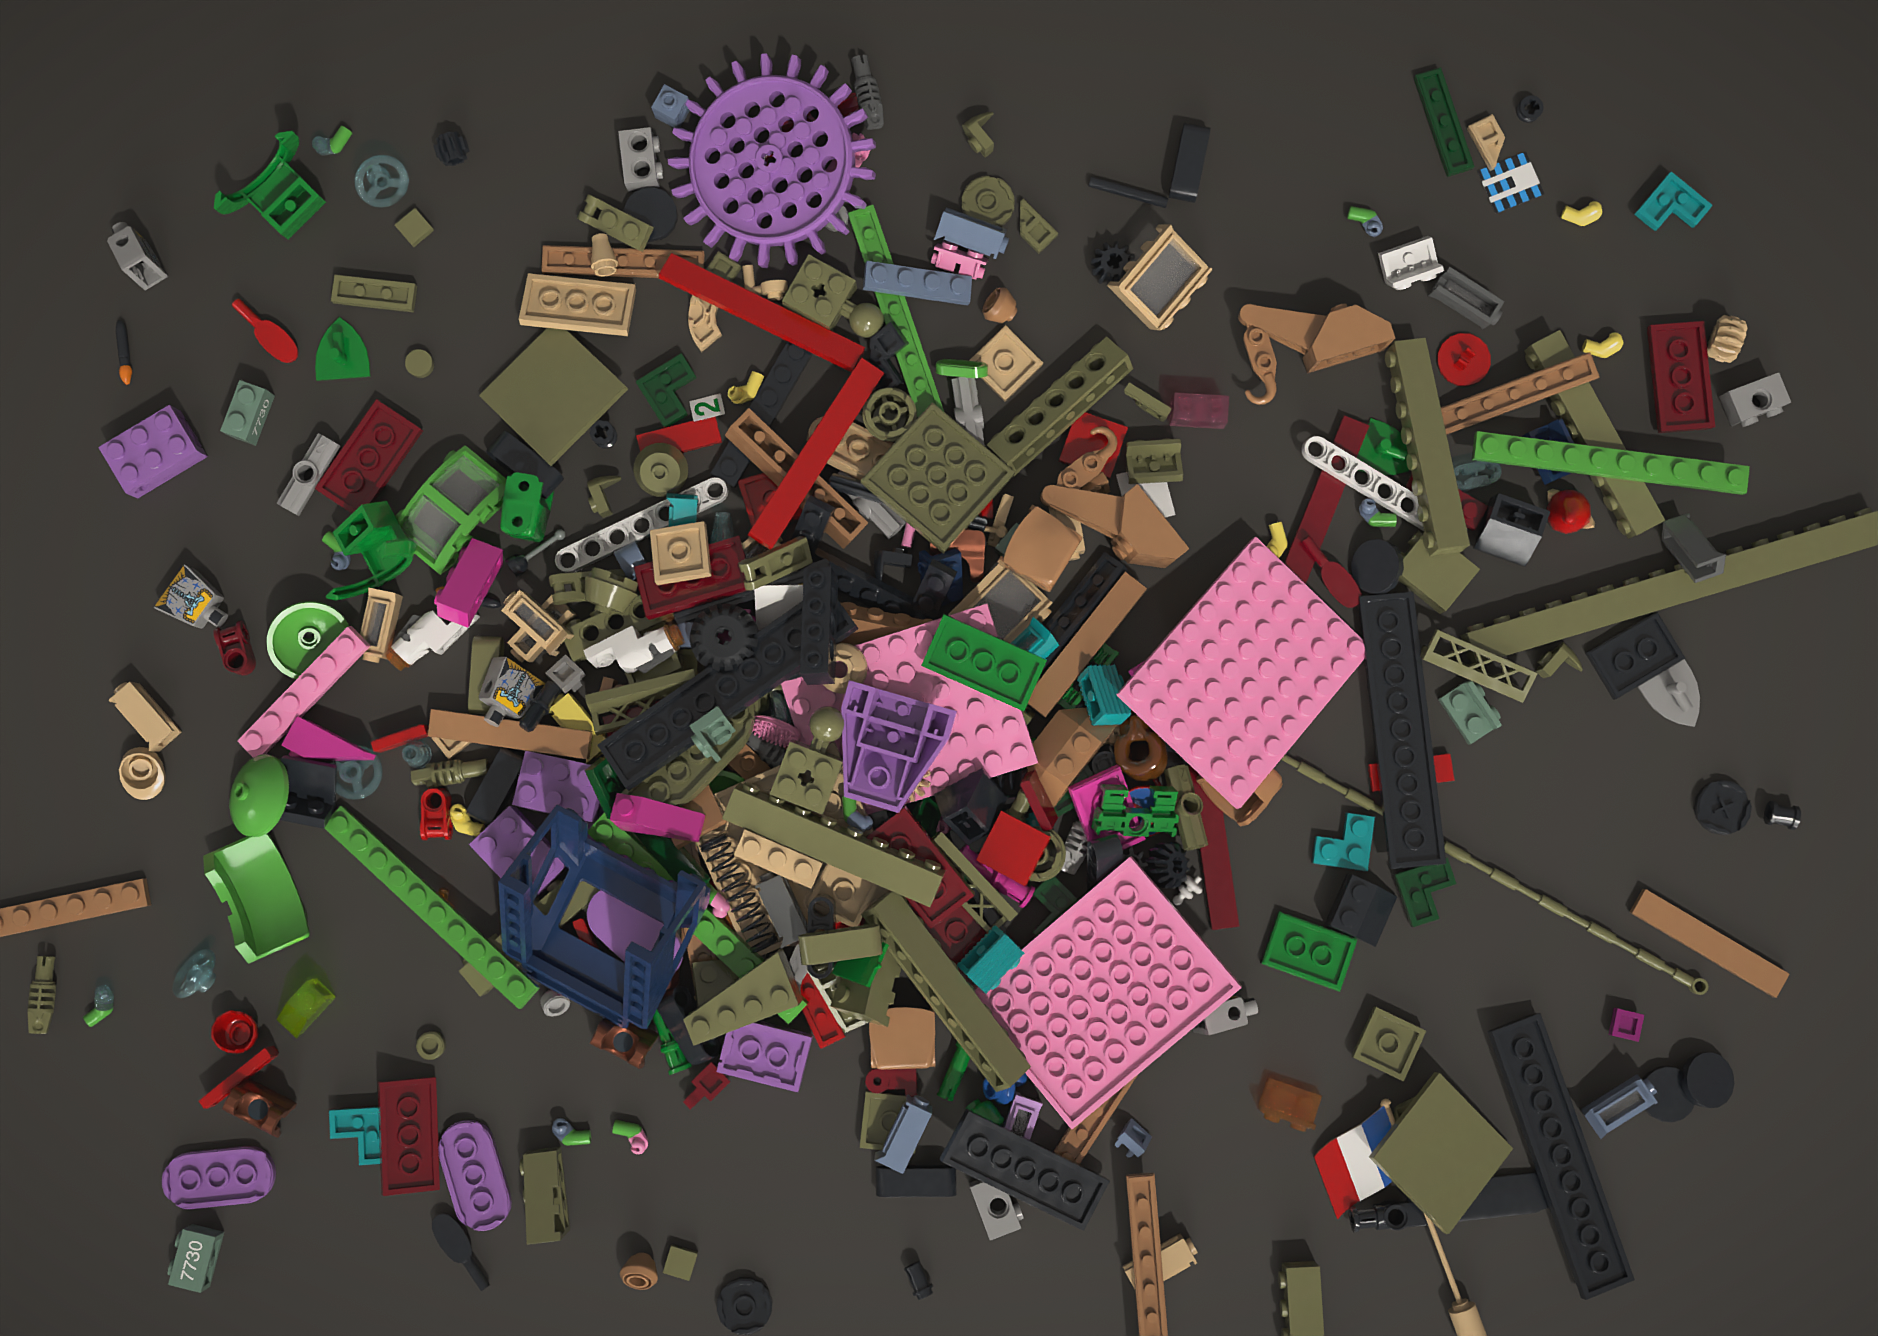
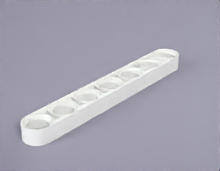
M1314 436L1303 443L1301 448L1302 455L1307 461L1424 531L1423 523L1419 521L1417 515L1418 499L1413 492L1322 437ZM1311 442H1317L1321 445L1322 452L1320 456L1314 457L1309 453L1308 446ZM1334 456H1340L1344 459L1345 466L1343 470L1338 471L1332 467L1331 461ZM1357 470H1363L1367 473L1368 480L1366 484L1361 485L1356 482L1354 475ZM1380 484H1386L1390 487L1391 494L1389 498L1384 499L1379 496L1378 487ZM1403 498H1410L1414 503V508L1410 513L1404 512L1401 508Z
M714 477L678 494L698 495V514L723 502L728 496V488L723 480ZM714 483H718L723 487L722 495L717 498H712L708 494V488ZM669 500L661 501L561 549L555 557L556 566L565 573H574L614 554V551L633 541L639 542L650 537V530L668 527L669 521L661 520L659 512L663 507H669ZM641 518L647 519L650 524L649 529L644 533L637 532L634 527L636 521ZM615 530H621L625 534L624 541L618 545L613 544L610 540V535ZM593 541L599 543L600 552L596 556L587 555L585 550L587 544ZM567 553H572L576 559L574 566L571 568H564L561 564V558Z

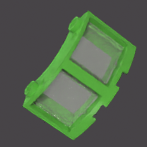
M466 445L457 452L454 450L449 452L444 458L443 464L421 486L406 508L399 511L395 516L406 538L415 541L417 545L415 554L440 575L458 562L461 549L464 546L467 547L473 538L470 532L479 522L485 524L503 505L507 479Z

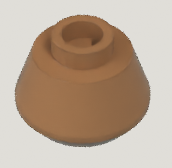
M997 288L989 295L982 309L984 318L998 323L1009 322L1013 319L1017 312L1016 301L1007 288Z
M637 1253L631 1256L622 1267L620 1277L627 1286L633 1289H649L658 1281L656 1263L650 1255Z

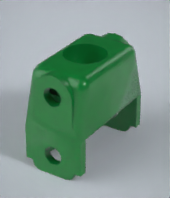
M519 472L508 475L503 496L501 531L512 538L541 542L548 524L554 491L547 499L541 497L544 483L540 482L537 476ZM523 481L528 482L529 487L523 484Z

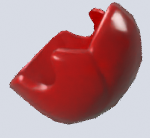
M229 1010L218 1016L211 1027V1038L216 1046L225 1052L243 1053L254 1046L258 1038V1024L252 1016L245 1012Z

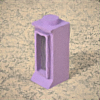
M1015 1091L1013 1101H1011L1003 1127L1030 1140L1042 1107V1101L1037 1098L1033 1100L1021 1096L1019 1092Z

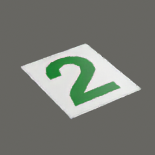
M720 393L689 401L694 422L725 414Z

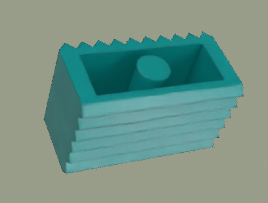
M1115 664L1112 666L1090 665L1078 676L1077 681L1081 687L1080 691H1082L1083 700L1092 721L1091 725H1121L1131 715V709L1116 695L1123 687L1124 681L1122 676L1118 674Z
M995 925L988 931V934H985L984 938H981L980 942H977L976 946H973V949L969 951V954L965 955V958L961 959L957 966L987 994L990 990L999 986L1001 978L1009 970L1018 966L1020 958L1025 953Z

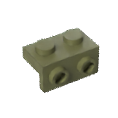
M1165 438L1162 440L1127 442L1125 460L1128 484L1183 481L1180 454L1181 440Z

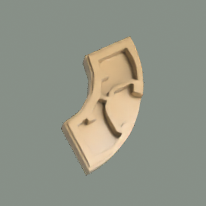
M692 295L688 316L689 329L697 347L703 352L722 336L716 322L718 307Z

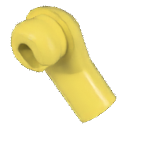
M1596 201L1590 202L1587 207L1581 210L1565 206L1560 218L1580 226H1586L1600 218L1602 206Z
M1614 332L1609 334V337L1601 343L1586 339L1582 346V352H1590L1591 355L1607 358L1622 348V336Z
M752 371L747 385L740 387L732 386L728 390L729 399L735 404H742L753 400L760 389L764 376Z
M1282 522L1269 525L1272 539L1266 546L1278 558L1281 557L1288 545Z
M454 804L450 808L451 821L458 832L477 837L485 830L484 824L471 820L470 816L466 814L467 810L463 805Z

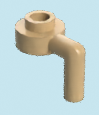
M753 265L742 266L745 289L759 296H767L769 301L782 300L784 298L783 295L788 291V282L786 280H770L755 286Z

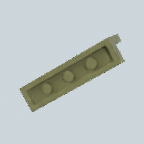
M1437 628L1428 646L1423 645L1421 648L1420 657L1423 660L1522 703L1538 674L1531 669ZM1440 637L1450 641L1453 651L1443 654L1434 649ZM1455 644L1462 646V648L1457 649ZM1468 650L1474 651L1478 662L1470 665L1461 661L1459 654ZM1480 654L1488 658L1482 660ZM1497 661L1500 663L1503 673L1495 676L1486 672L1484 664ZM1505 665L1513 669L1507 671ZM1522 672L1528 676L1521 688L1511 683L1509 675Z
M694 669L585 695L587 706L591 711L595 734L600 735L619 730L636 718H630L625 715L630 706L638 705L643 708L640 713L642 714L652 707L656 700L665 698L695 677ZM610 711L616 715L610 724L600 726L598 714Z
M937 832L932 837L933 841L952 865L960 871V875L971 883L968 885L971 888H976L979 892V904H968L965 902L961 906L987 934L993 926L996 925L999 928L1005 921H1011L1018 914L942 832ZM983 897H984L990 904H983ZM972 907L979 908V915L972 909ZM983 908H994L1001 915L991 927L983 920Z

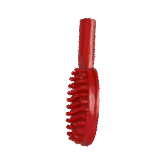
M236 299L232 303V307L255 328V337L268 353L285 363H291L297 359L299 354L298 348L292 338L282 328L271 321H262L241 299Z

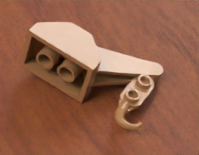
M1252 304L1244 305L1238 314L1239 322L1247 327L1243 341L1252 369L1266 387V393L1262 397H1255L1249 390H1246L1245 394L1248 400L1257 405L1266 404L1275 397L1277 391L1275 382L1277 362L1269 338L1304 354L1302 359L1306 371L1311 373L1384 351L1395 339L1391 323L1358 305L1347 307V304L1335 306L1331 308V312L1326 316Z
M1103 426L1092 429L1090 431L1092 435L1096 433L1104 434L1108 439V444L1101 450L1085 453L1065 468L1057 478V485H1048L1043 489L1040 494L1041 502L1045 506L1055 509L1110 537L1114 553L1119 559H1124L1128 564L1166 568L1189 550V547L1138 484L1122 497L1079 490L1102 471L1106 461L1112 456L1117 447V438L1112 430Z

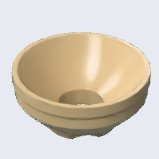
M848 643L836 644V661L844 662L848 667V673L843 678L835 676V684H823V686L832 692L843 694L846 693L849 680L861 684L864 682L868 667L865 656L856 646Z

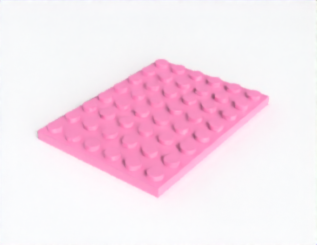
M1254 537L1116 695L1232 806L1238 809L1242 807L1365 659V647L1363 639L1257 537Z
M988 603L949 615L998 637ZM942 618L855 645L863 653L867 661V676L862 684L957 711L949 740L928 769L931 771V775L923 778L930 781L931 785L929 787H922L925 791L923 797L915 792V801L933 796L945 787L956 783L981 768L990 777H994L1038 763L1021 710L921 666ZM836 661L835 676L843 678L848 673V667L844 662ZM801 676L797 679L784 681L781 683L794 726L801 733L800 742L811 745L814 737L809 727L812 714L817 709L825 706L834 707L841 712L845 693L832 692L823 684L807 685ZM841 736L839 739L835 740V743L843 758V746ZM908 798V800L906 801L905 804L911 803V801L909 800V798ZM862 802L867 815L884 810L883 808Z
M1130 856L1024 947L1022 951L1025 954L1020 958V963L1001 978L998 987L990 990L987 994L978 987L975 993L982 1003L990 1008L992 1016L1008 1032L1009 1038L1014 1045L1024 1053L1027 1062L1031 1066L1025 1072L1026 1075L1068 1126L1073 1129L1241 989L1242 985L1134 858Z

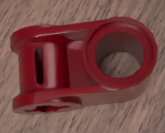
M240 620L234 626L225 629H214V639L219 648L224 667L228 671L242 676L252 673L256 666V659L251 647L249 632L244 622ZM242 655L244 658L243 665L236 668L235 661Z

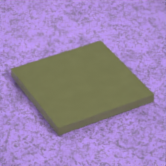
M547 328L479 396L552 466L628 388L567 330Z
M932 402L861 479L860 483L944 554L1008 483L1015 472Z
M1434 1072L1373 1150L1369 1158L1443 1233L1449 1234L1513 1148L1440 1073Z

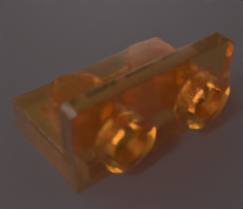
M1268 1077L1258 1110L1265 1113L1263 1118L1269 1121L1279 1123L1280 1119L1291 1122V1128L1306 1132L1307 1128L1315 1130L1316 1124L1314 1120L1322 1096Z

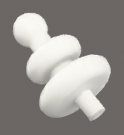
M1186 875L1187 881H1184L1186 886L1180 885L1178 887L1180 893L1173 897L1175 905L1182 904L1185 897L1192 899V891L1197 894L1202 893V888L1198 884L1202 880L1200 876L1193 879Z

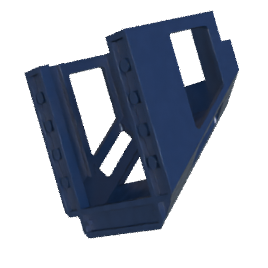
M557 804L498 882L502 950L507 956L522 963V971L531 979L619 1027L627 1028L629 1023H632L641 1029H647L709 904L711 889L707 887L706 883L699 876L692 873L688 874L682 870L678 874L677 882L666 880L658 876L651 868H643L634 863L628 856L624 854L619 855L609 850L604 843L592 841L587 838L588 823L570 808L565 809ZM551 828V848L532 885V858L530 855ZM559 858L569 871L548 914L544 915L533 902L554 859ZM584 881L663 923L664 926L661 928L652 950L649 951L631 941L625 950L624 964L560 929L559 924L579 883ZM679 928H689L674 958L675 934Z

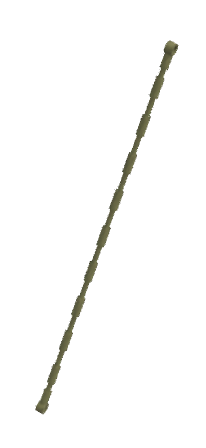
M1286 754L1281 758L1282 761L1297 768L1296 771L1320 784L1324 783L1344 794V797L1383 816L1382 807L1374 804V801L1352 788H1345L1327 778L1323 772L1303 761L1298 762ZM1448 841L1444 842L1445 853L1484 871L1489 874L1490 878L1512 890L1516 889L1538 901L1537 904L1561 917L1565 916L1586 928V931L1602 940L1618 945L1659 971H1665L1671 975V978L1688 986L1692 993L1703 995L1708 991L1706 980L1694 978L1678 968L1673 969L1666 965L1665 961L1641 948H1635L1617 938L1616 934L1593 921H1586L1568 911V908L1544 894L1539 895L1519 884V881L1495 867L1493 869L1472 858L1468 852ZM1698 981L1702 984L1699 991L1695 989V983Z

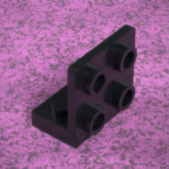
M284 755L281 758V762L284 764L288 774L289 793L286 807L280 820L324 829L335 812L337 766Z

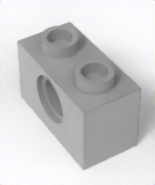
M1780 373L1733 389L1719 396L1731 426L1741 423L1742 427H1746L1758 422L1757 417L1766 414L1767 418L1784 412L1783 406L1791 403ZM1753 396L1759 400V408L1753 404Z
M980 1180L970 1182V1189L990 1240L1021 1229L1020 1220L1024 1219L1018 1203H1012L1009 1194ZM995 1198H1001L1006 1202L1005 1207L1000 1211H995L990 1207L991 1201Z

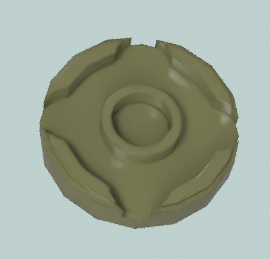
M990 176L974 179L966 186L962 196L963 213L1002 227L1010 220L1014 211V195L1011 187L1004 180Z

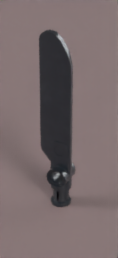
M1537 1172L1492 1177L1458 1222L1532 1214L1549 1208ZM1409 1198L1399 1202L1387 1200L1380 1204H1373L1372 1208L1356 1209L1355 1207H1349V1222L1353 1233L1359 1232L1360 1229L1373 1227L1376 1230L1392 1229L1399 1231L1407 1227L1428 1225L1424 1213ZM1392 1209H1397L1398 1216L1396 1220L1389 1222V1212Z

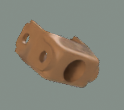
M1031 505L1028 511L1029 514L1014 532L1006 549L1005 556H1000L998 563L1015 575L1050 592L1083 537L1062 524L1051 514Z
M1273 768L1242 807L1236 809L1200 774L1196 777V781L1210 800L1222 812L1235 820L1240 827L1254 821L1283 785L1281 775Z
M931 1006L930 1010L914 1007L888 1008L886 1014L890 1017L888 1027L869 1022L871 1068L884 1070L935 1067V1011Z

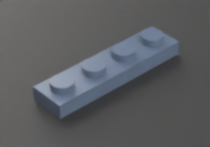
M866 261L863 290L968 305L970 303L972 276Z

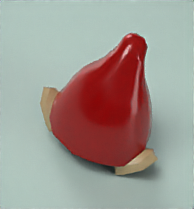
M1551 489L1548 491L1547 510L1550 511L1547 521L1553 530L1568 534L1577 532L1582 528H1594L1595 521L1591 516V506L1584 494L1576 490L1559 491Z

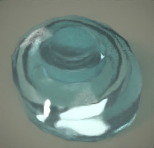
M771 690L769 692L771 717L793 726L794 723L786 699L777 690Z

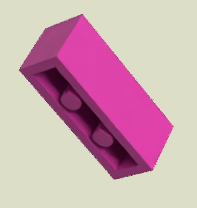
M473 538L467 547L464 546L461 549L456 568L452 567L446 579V586L444 589H439L436 594L434 604L437 605L438 617L467 628L470 626L503 565L502 549Z

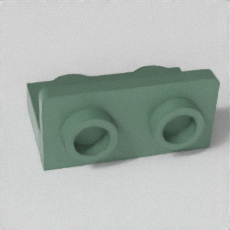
M1471 680L1461 683L1438 699L1468 745L1493 729L1502 726L1499 721L1501 718L1499 712L1493 705H1488L1484 699L1485 692L1482 687Z
M717 706L690 725V728L695 733L691 736V739L706 758L712 756L716 762H719L721 758L713 747L727 742L731 738V734L736 731L720 708Z

